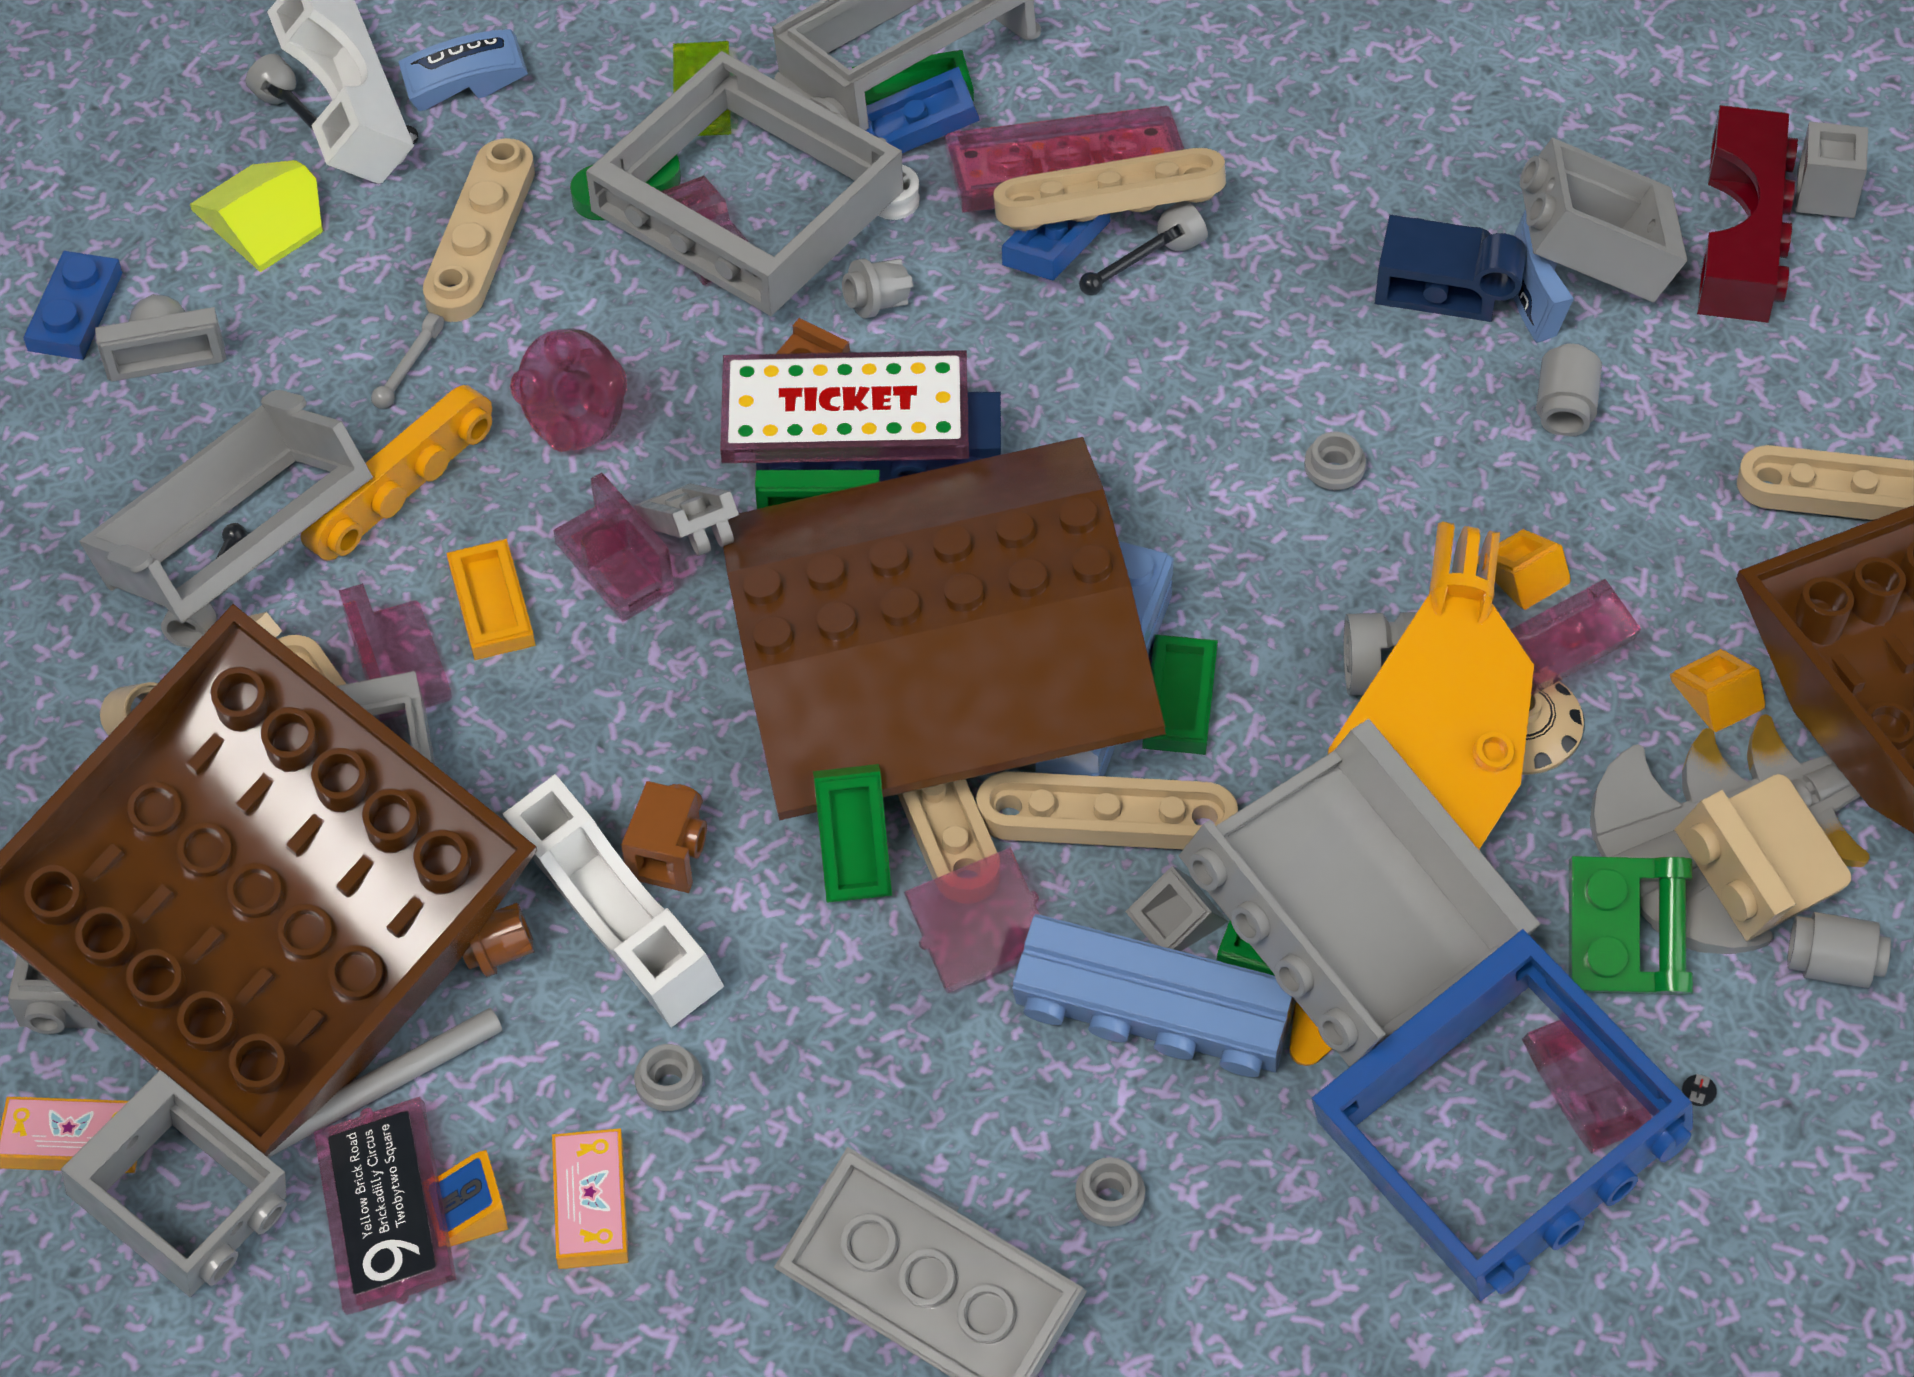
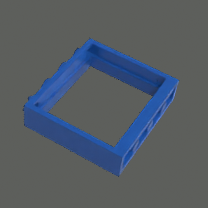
M1524 929L1520 930L1311 1098L1317 1122L1479 1301L1485 1299L1495 1290L1499 1294H1505L1516 1287L1530 1271L1531 1266L1528 1264L1549 1246L1553 1250H1558L1571 1242L1582 1230L1585 1224L1584 1217L1603 1202L1607 1206H1612L1622 1200L1637 1184V1174L1656 1158L1660 1162H1666L1677 1155L1691 1139L1692 1134L1689 1131L1693 1129L1692 1102ZM1527 988H1530L1653 1117L1477 1260L1356 1126Z

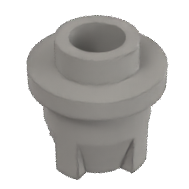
M865 258L857 259L851 262L848 273L842 279V292L848 307L854 308L861 318L875 317L881 309L908 305L910 288L913 287L912 277L908 275L906 268L902 265V259L871 263Z

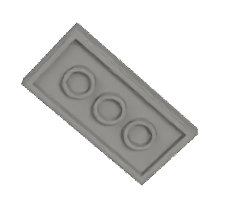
M849 1147L844 1151L774 1266L781 1273L950 1377H1037L1087 1293L1080 1285Z

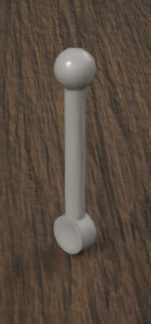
M428 313L425 317L421 333L384 386H379L373 390L371 401L375 407L387 409L393 405L395 400L394 391L430 339L436 338L443 329L444 318L442 316Z

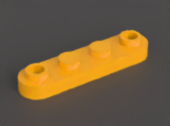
M461 385L450 391L365 463L373 478L301 532L302 544L323 560H333L338 556H345L352 552L366 532L383 518L387 519L394 516L401 509L406 498L426 481H434L440 477L447 468L448 463L469 444H478L486 437L492 426L491 401L469 385Z

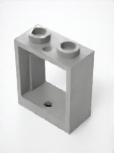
M1553 137L1539 156L1531 157L1524 166L1520 177V187L1523 192L1527 214L1526 222L1529 226L1534 254L1651 302L1657 300L1687 262L1671 187Z
M161 1070L61 1168L66 1195L189 1297L205 1282L210 1286L219 1282L238 1258L236 1249L254 1231L258 1235L268 1231L280 1218L287 1205V1202L284 1200L287 1197L285 1171ZM171 1126H174L252 1190L188 1258L106 1192Z

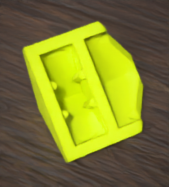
M296 160L252 164L190 203L191 210L259 272L267 269L323 232L317 180L305 165Z

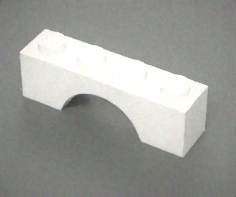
M276 0L267 13L281 49L304 64L320 80L332 99L331 103L311 125L326 164L374 183H383L397 165L404 161L409 151L414 147V144L355 0Z
M556 774L503 813L510 826L537 846V852L532 857L534 862L671 1028L724 987L706 953L668 908L664 909L644 888L608 842L592 817Z

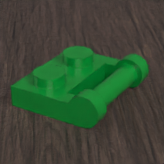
M1572 856L1569 859V976L1585 993L1693 994V973L1686 972V881L1692 880L1691 858ZM1640 881L1659 882L1658 972H1640Z

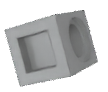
M1809 121L1797 169L1796 212L1855 218L1867 172L1868 127Z

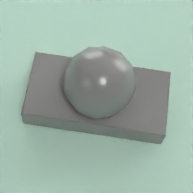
M152 294L135 305L131 310L129 322L95 327L97 346L107 379L111 380V382L221 363L226 360L224 341L215 307L185 312L180 303L171 297Z

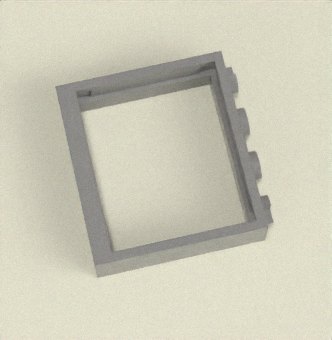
M723 51L719 52L586 171L591 211L769 316H772L903 192L901 150L887 143L886 139L878 138L849 122L843 115L827 110L804 97L798 90L782 85L759 72L753 65L748 66ZM726 109L855 180L774 257L645 183Z

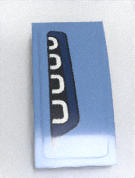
M511 29L492 30L454 38L430 46L398 61L409 100L418 111L427 110L468 87L478 98L486 97L528 74L517 37Z
M1525 210L1514 236L1522 240L1526 245L1527 258L1520 292L1513 298L1525 326L1535 342L1538 343L1557 336L1574 298L1555 272L1558 263L1533 253Z

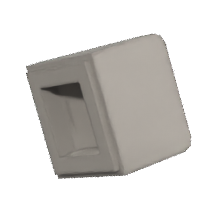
M1173 866L1125 911L1152 944L1177 951L1184 950L1228 921L1192 878Z

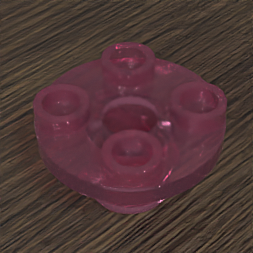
M563 328L547 332L530 344L523 355L519 371L515 372L511 378L510 388L513 398L517 403L521 404L524 415L534 431L548 442L554 450L563 452L597 445L612 433L622 413L624 396L627 390V378L622 365L598 338L580 329Z

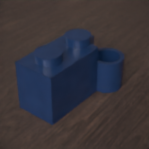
M1389 214L1379 262L1374 304L1492 322L1495 300L1504 301L1512 299L1520 292L1527 258V247L1522 240L1506 233L1492 235L1489 231L1480 227H1469Z

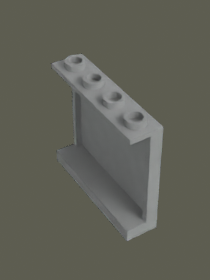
M1370 719L1353 728L1334 751L1217 826L1211 820L1204 823L1179 854L1180 859L1188 867L1195 883L1210 894L1231 920L1232 926L1239 937L1253 947L1274 973L1276 981L1282 990L1296 1000L1318 1027L1325 1043L1336 1050L1349 1067L1520 930L1524 929L1531 935L1540 925V922Z

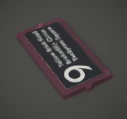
M419 1096L377 1111L365 1108L361 1111L359 1117L315 1131L314 1137L342 1310L345 1314L361 1312L394 1300L398 1304H404L408 1301L409 1295L457 1280L426 1108L421 1097Z

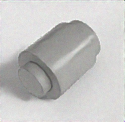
M1564 344L1549 350L1542 358L1536 411L1541 418L1543 428L1552 434L1571 437L1583 434L1588 430L1590 423L1596 418L1602 362L1595 353L1579 344Z
M1813 912L1811 918L1795 916L1789 940L1787 968L1803 971V978L1870 988L1873 976L1885 977L1890 958L1891 938L1880 936V924L1875 921Z

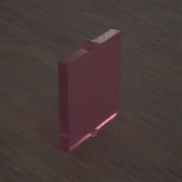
M1011 847L904 892L922 935L918 942L919 947L923 950L928 949L946 993L955 991L1018 964L1024 951L1032 918L1035 914H1039L1035 905L1039 900V896L1035 891H1029Z

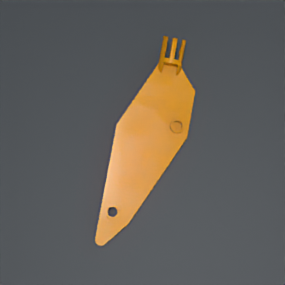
M1442 521L1437 526L1429 595L1330 745L1328 754L1337 748L1353 728L1370 719L1478 850H1480L1521 785L1534 664L1493 605L1500 532L1490 530L1487 533L1480 554L1478 576H1476L1480 530L1479 528L1464 526L1457 542L1452 573H1449L1455 525L1454 523ZM1296 1002L1289 1053L1297 1064L1311 1066L1321 1060L1332 1048L1325 1043L1318 1027Z

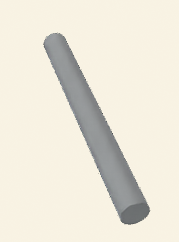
M488 1008L345 1085L267 1157L269 1158L499 1034L503 1030L496 1014L491 1008Z

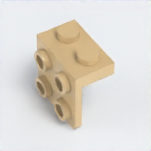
M1781 774L1773 775L1729 799L1724 791L1721 790L1701 800L1674 829L1746 942L1841 892L1851 882L1849 869L1792 782Z

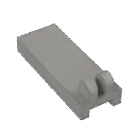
M689 483L634 505L643 528L680 538L688 535L697 556L711 551L705 532L707 527H712L714 536L721 547L734 542L727 519L738 516L739 513L731 491Z

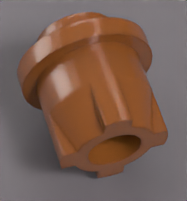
M517 902L495 910L481 931L471 940L469 948L463 955V959L469 969L480 966L483 974L486 977L497 974V966L535 953L530 928Z

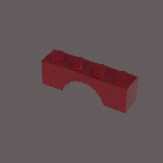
M1719 106L1711 143L1708 185L1735 199L1745 210L1748 218L1734 227L1709 232L1700 273L1697 314L1769 323L1773 302L1785 301L1789 280V267L1780 266L1779 259L1788 257L1792 236V223L1782 222V215H1790L1795 191V180L1785 179V172L1793 173L1798 147V138L1788 137L1789 113Z

